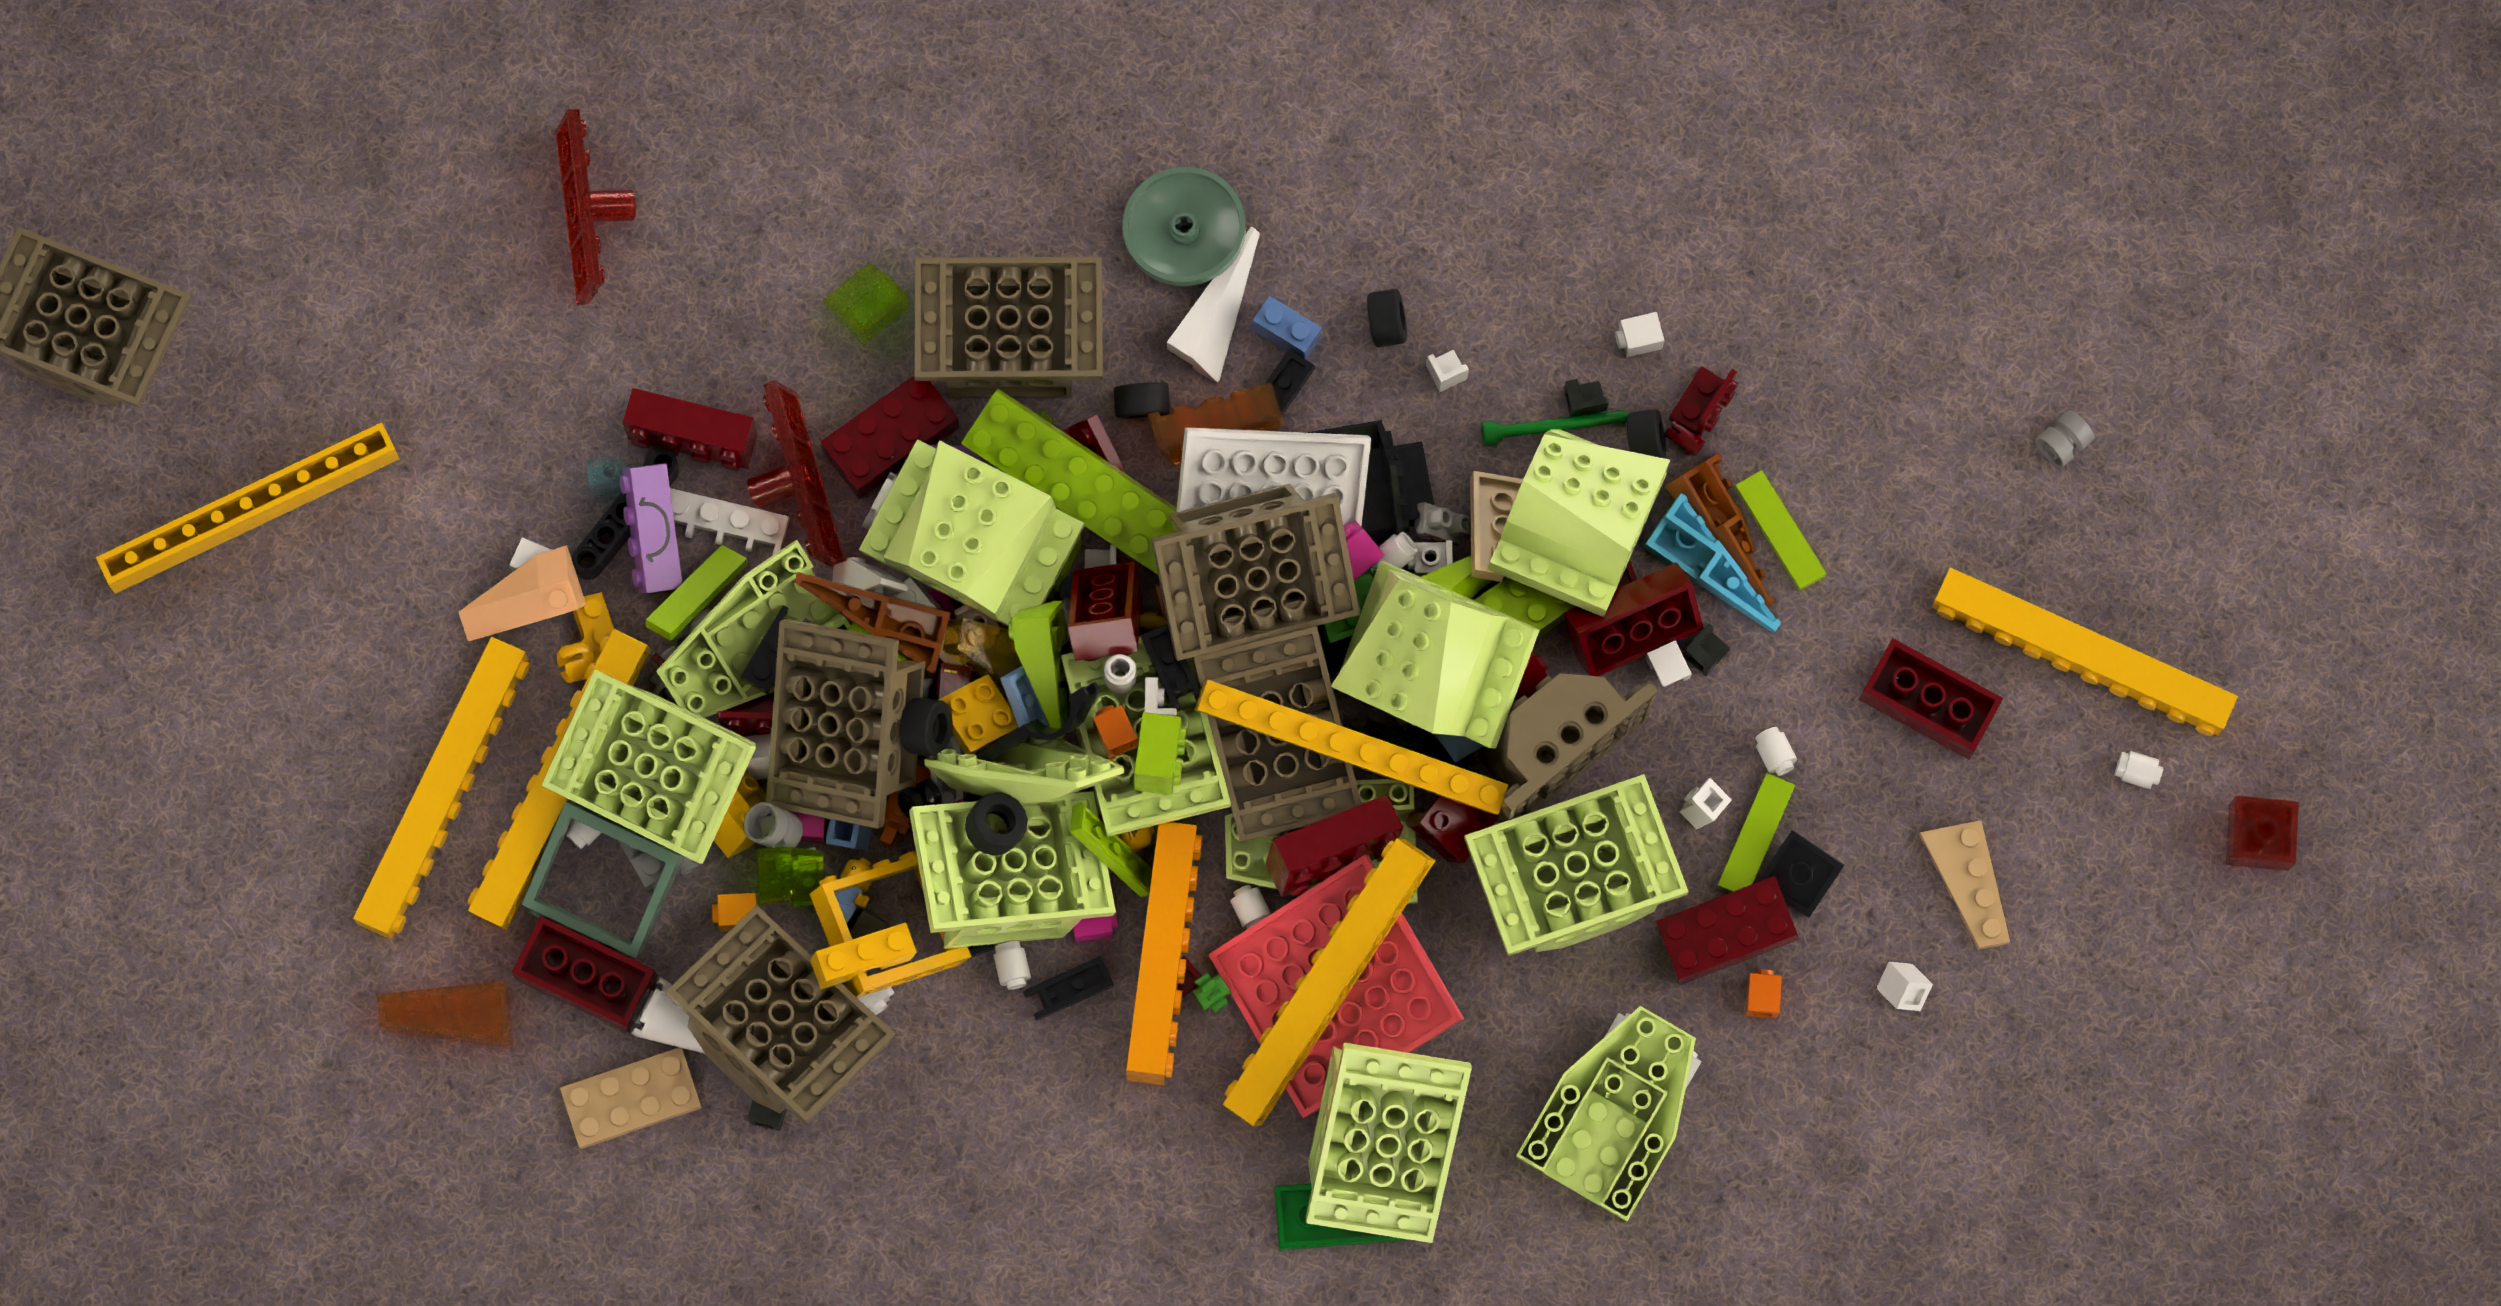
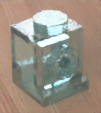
M624 457L598 460L586 459L591 496L620 494L622 469L631 468L632 464L626 465ZM615 470L613 477L608 478L604 476L605 471Z

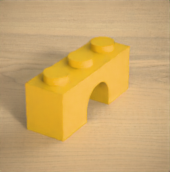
M905 922L818 950L810 961L820 989H825L849 981L857 974L873 968L880 967V970L911 961L917 951Z

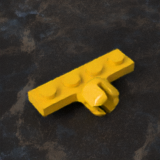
M602 592L584 596L586 605L573 611L582 640L577 643L561 646L557 653L558 668L565 667L566 670L560 672V674L568 683L585 680L584 676L589 665L592 662L596 663L601 654L599 646L606 634L611 635L614 629Z

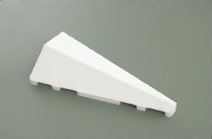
M1252 226L1245 235L1243 247L1236 260L1225 272L1212 279L1167 341V350L1193 365L1195 371L1218 384L1221 378L1260 233Z

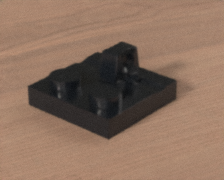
M1791 830L1757 882L1775 876L1785 902L1810 918L1845 864L1794 830Z

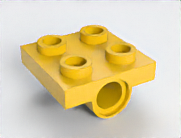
M989 674L938 699L943 700L949 705L953 721L952 734L965 754L981 752L1019 728L1013 711Z

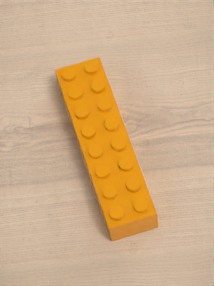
M1174 822L1158 824L1126 1069L1127 1081L1165 1086L1166 1077L1172 1078L1174 1053H1169L1170 1046L1176 1047L1178 1022H1174L1173 1017L1174 1015H1180L1182 1004V991L1177 990L1178 984H1184L1186 973V959H1181L1182 953H1188L1190 942V928H1185L1186 922H1192L1194 911V897H1189L1190 891L1196 892L1198 880V866H1193L1194 860L1200 861L1202 849V835H1197V825Z

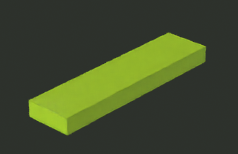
M1761 470L1736 484L1735 489L1799 592L1826 577V571L1764 472Z
M721 545L646 619V627L670 641L674 639L747 566V558Z
M1766 773L1717 888L1731 893L1753 884L1794 790V784Z
M1083 803L1074 805L1072 807L1070 832L1140 897L1149 895L1153 869L1117 835L1107 837L1104 823Z

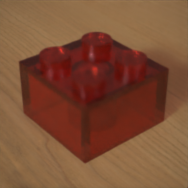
M2235 796L2229 803L2226 865L2289 871L2296 863L2299 801Z

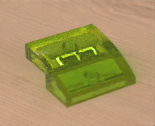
M795 847L756 849L757 892L760 905L792 900L794 908L813 905L809 894L820 886V880L825 879L823 852Z

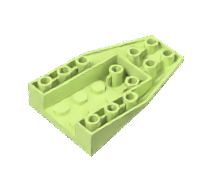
M1639 1006L1563 1074L1517 1153L1516 1158L1628 1222L1676 1138L1696 1038Z

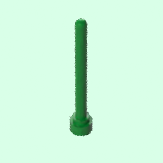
M1626 410L1509 425H1501V423H1495L1494 420L1481 422L1483 445H1497L1505 437L1544 433L1551 429L1568 430L1622 423L1627 421L1628 412Z

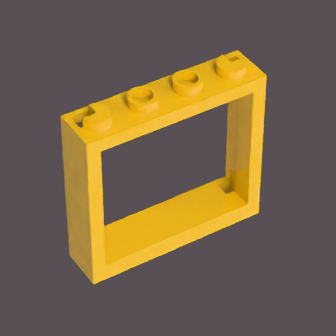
M916 851L900 856V861L891 863L890 859L875 863L872 865L873 869L864 871L863 867H859L847 872L844 878L837 880L834 875L819 881L820 886L809 895L830 947L852 940L835 893L914 869L923 890ZM939 932L944 943L945 932ZM968 947L947 948L946 952L874 975L867 976L866 971L844 983L854 996L860 998L957 967L972 956Z

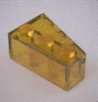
M965 618L950 619L948 621L942 650L965 666L971 667L973 671H977L984 676L989 674L995 685L1004 689L1000 678L1022 666L1015 651L1014 640H1011L1009 637L1008 629Z

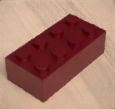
M914 375L821 441L822 451L858 499H861L886 481L890 472L896 474L902 469L917 439L928 445H936L939 440L942 441L959 429V420L930 381H915Z
M632 388L622 422L627 438L631 440V444L647 449L652 445L671 450L675 456H679V453L692 455L691 458L701 463H709L710 460L721 462L722 467L738 471L740 467L748 469L758 435L753 417Z
M1135 561L1073 571L1068 630L1075 661H1095L1105 656L1118 654L1128 656L1132 652H1138L1142 592Z
M1677 562L1616 589L1604 617L1580 607L1573 608L1564 613L1577 660L1589 676L1596 677L1645 656L1647 653L1675 640L1678 641L1704 629L1692 582Z
M1894 638L1890 641L1859 698L1860 701L1970 760L2004 699Z
M1386 794L1273 839L1265 866L1281 897L1289 894L1297 896L1308 890L1309 886L1321 883L1363 855H1369L1371 861L1377 860V862H1382L1384 858L1381 854L1390 841L1395 842L1397 838H1400L1404 826Z
M1775 876L1656 921L1680 985L1799 940Z
M542 916L539 917L511 972L516 980L630 1033L658 977L655 969Z

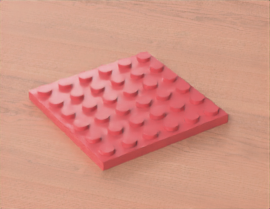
M1369 855L1361 856L1208 954L1221 978L1228 986L1233 999L1258 1042L1268 1027L1273 1028L1279 1019L1277 1012L1286 1000L1291 1001L1296 993L1294 987L1303 974L1308 975L1314 965L1311 961L1316 952L1321 947L1325 948L1331 939L1329 933L1333 926L1339 920L1343 921L1349 911L1346 908L1354 895H1360L1365 888V877L1375 867ZM1403 913L1400 914L1286 1088L1302 1118H1307L1320 1109L1333 1046L1342 1050L1343 1043H1351L1411 1053L1464 1020L1463 1015Z

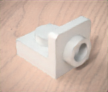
M1145 677V712L1177 716V709L1158 708L1164 707V688H1158V678Z

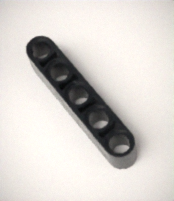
M661 448L654 451L642 466L659 464L661 461H670L672 466L667 471L669 486H671L679 474V465L675 454L671 450ZM622 492L619 494L574 551L572 562L576 573L585 580L597 578L631 536L630 525H626L625 520L618 518L619 513L624 507H627L626 494H622ZM605 533L615 535L614 540L609 544L599 542V538ZM586 557H592L596 561L591 568L580 567L581 560Z

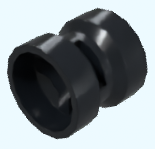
M925 779L917 783L915 788L909 786L900 790L898 793V804L903 814L910 819L909 810L914 806L942 804L941 792L935 782L931 779Z

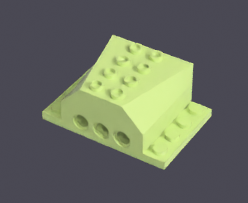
M1561 429L1548 430L1544 434L1522 481L1500 541L1487 569L1604 617L1665 480L1670 460L1600 446Z
M917 439L865 536L859 551L1009 626V622L1012 621V618L1019 610L1044 604L1085 524L1056 509L1052 496L940 440L937 448H934Z
M1380 561L1342 667L1331 687L1433 734L1464 736L1488 748L1496 749L1540 630L1390 563Z
M1139 636L1138 652H1132L1128 655L1136 666V682L1133 688L1126 693L1112 692L1105 684L1104 666L1112 656L1101 657L1095 661H1075L1073 652L1061 655L1069 695L1094 682L1100 688L1085 721L1076 729L1080 748L1107 760L1108 757L1093 727V717L1097 716L1096 713L1104 707L1113 705L1116 708L1122 705L1139 743L1142 715L1145 712V677L1158 678L1142 643L1141 636ZM1188 658L1186 660L1200 689L1193 659ZM1158 678V688H1163ZM1165 691L1164 707L1158 708H1172L1165 694ZM1193 692L1177 698L1181 709L1177 712V716L1181 717V727L1187 728L1184 756L1178 755V758H1182L1180 786H1173L1172 795L1134 790V771L1138 747L1109 759L1124 767L1123 774L1090 787L1091 791L1094 792L1096 807L1099 815L1102 816L1107 837L1231 807L1208 715L1194 710L1197 701L1194 698Z
M594 670L541 786L697 863L703 864L756 749V746H754L756 743L654 693L625 684L605 673Z
M1645 774L1464 836L1507 956L1534 948L1535 952L1565 948L1623 928L1654 912L1657 905L1688 895L1689 892Z
M1093 791L1070 793L1040 802H1020L1025 809L1028 819L1027 830L1013 849L1000 855H990L981 852L972 845L967 837L965 830L966 817L978 801L914 806L909 810L930 932H945L944 949L1000 944L1010 941L1021 942L1062 938L1082 919L1113 916L1116 913L1108 867L1070 832L1072 807L1074 805L1083 803L1098 817ZM995 814L986 816V823L992 831L998 834L1006 833L1007 826L1001 817Z
M1343 1043L1342 1050L1333 1046L1308 1160L1312 1190L1306 1213V1223L1433 1243L1472 1070L1471 1063L1351 1043Z

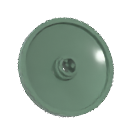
M1175 167L1152 175L1136 188L1125 207L1122 230L1126 249L1131 259L1146 275L1168 285L1193 286L1218 277L1233 264L1244 244L1246 220L1244 209L1237 193L1224 179L1201 168ZM1184 229L1188 230V232L1182 233L1181 231Z

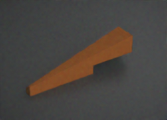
M1718 452L1677 476L1664 486L1675 500L1680 493L1688 498V503L1697 515L1703 518L1706 527L1715 539L1719 540L1748 578L1749 584L1764 599L1765 605L1769 606L1775 600L1773 597H1769L1761 583V580L1766 576L1763 569H1756L1751 554L1756 549L1740 507H1736L1727 491L1732 487L1730 479H1723L1718 464L1723 460Z
M797 572L794 583L815 595L873 635L899 640L898 651L913 661H925V669L935 673L950 611Z

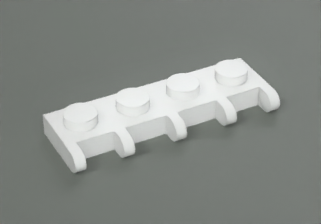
M670 488L674 523L687 526L685 537L692 538L694 528L717 533L715 540L717 545H722L724 536L727 535L747 540L746 552L752 553L755 542L774 546L773 555L782 550L790 521L789 516Z

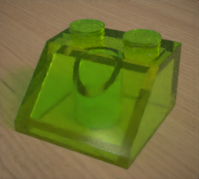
M869 262L822 301L862 346H865L910 308L908 296L886 273Z

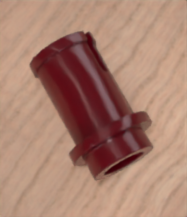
M1674 420L1671 424L1672 429L1668 428L1664 436L1685 449V454L1696 456L1706 441L1701 439V434H1694L1677 420Z

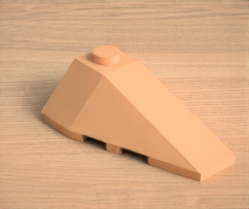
M566 545L535 555L458 613L469 642L578 610L585 606L586 602Z

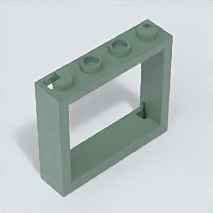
M568 800L562 808L522 905L529 908V913L535 917L551 918L557 921L559 925L574 932L576 930L585 934L587 938L602 945L606 944L614 948V951L629 958H637L645 951L685 856L572 800ZM571 819L666 862L633 941L538 898Z

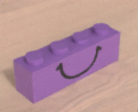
M667 464L622 469L623 475L620 476V488L622 494H626L627 507H624V519L626 525H630L631 538L628 539V549L631 557L634 556L636 569L632 570L633 584L635 588H638L639 593L677 589L682 584Z

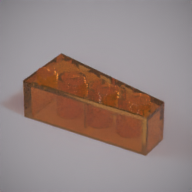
M1267 383L1232 392L1229 395L1230 399L1225 401L1223 397L1205 399L1198 408L1186 407V404L1174 407V412L1160 417L1159 411L1148 414L1158 449L1167 462L1173 461L1174 464H1179L1182 461L1185 428L1278 431L1279 426L1285 425V421L1272 384Z
M505 981L377 994L379 1026L386 1033L437 1038L446 1041L467 1042L514 1050L510 993Z

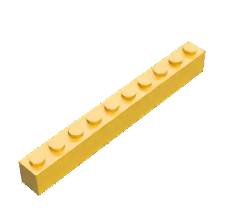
M381 422L99 555L96 559L108 585L116 594L400 460Z
M1951 567L1931 607L1937 610L1936 613L1944 619L1954 620L1956 618L1966 623L1965 626L1973 632L1982 633L1985 631L1994 635V640L2006 646L2014 644L2023 648V653L2035 659L2043 657L2052 661L2051 665L2058 670L2064 672L2072 670L2081 674L2080 678L2090 684L2097 685L2099 682L2110 687L2109 691L2116 696L2125 698L2128 695L2138 700V704L2145 709L2155 710L2157 708L2166 712V716L2177 723H2184L2186 721L2195 725V729L2206 736L2220 735L2238 698L2233 693Z
M613 629L611 635L606 634L599 646L601 654L596 663L592 662L589 665L584 676L587 681L582 691L577 690L570 702L572 710L568 718H563L557 726L555 735L558 737L553 747L548 746L541 758L543 766L539 774H534L528 782L526 791L529 793L524 803L519 802L513 811L511 819L514 822L509 832L505 830L498 840L497 848H499L495 859H489L484 867L482 876L485 878L479 888L475 887L467 902L470 905L469 912L506 931L528 891L565 802L570 800L541 785L594 670L634 686L652 651L647 644L616 629Z
M491 636L353 917L357 925L389 939H392L394 933L399 934L406 922L404 913L409 904L414 905L420 893V888L417 886L422 876L427 877L433 867L434 859H431L436 847L440 849L446 841L448 831L445 829L450 819L455 820L460 812L462 803L459 800L463 792H469L474 783L475 775L473 772L477 763L482 764L487 757L489 747L486 745L491 735L496 736L501 728L503 719L500 716L504 708H510L515 699L517 691L514 688L518 679L523 680L528 673L530 663L527 662L529 658L525 651Z
M1211 680L1204 681L1194 709L1195 711L1494 815H1499L1504 800L1503 795L1509 784Z
M1397 838L1395 842L1390 841L1381 854L1384 859L1378 868H1372L1365 877V888L1360 895H1354L1346 908L1349 911L1343 921L1339 920L1331 929L1329 943L1325 948L1321 947L1311 961L1314 965L1308 975L1303 974L1295 984L1294 989L1296 993L1291 1001L1286 1000L1277 1012L1279 1019L1273 1028L1268 1027L1259 1040L1262 1045L1256 1054H1250L1242 1066V1069L1245 1071L1238 1081L1235 1079L1228 1086L1225 1092L1227 1098L1223 1105L1252 1126L1263 1125L1436 861L1407 840Z

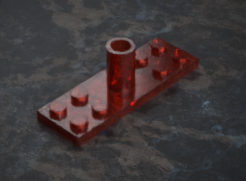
M567 109L555 130L576 303L577 305L590 304L595 294L598 293V289L601 284H604L605 280L604 267L599 265L598 255L601 253V240L599 236H595L594 222L633 221L636 216V199L633 190L590 191L587 167L590 165V153L588 148L584 149L583 138L586 137V122L584 119L581 120L580 109Z
M773 380L763 384L766 392L763 395V400L767 410L772 413L774 423L771 425L772 432L776 440L780 441L786 465L748 479V491L752 501L758 508L795 495L799 510L796 512L797 519L801 527L805 528L808 538L805 540L808 554L810 557L834 568L835 564L844 562L845 559L797 393Z

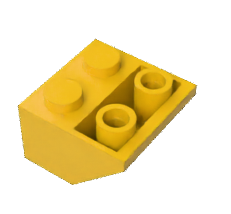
M747 770L714 838V842L727 858L748 849L756 843L747 837L744 830V820L751 807L757 803L766 802V793Z

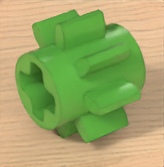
M1207 972L1195 980L1194 983L1197 988L1191 992L1203 1011L1211 1007L1214 1013H1216L1228 1004L1225 997L1230 995L1231 992L1219 974L1211 978Z

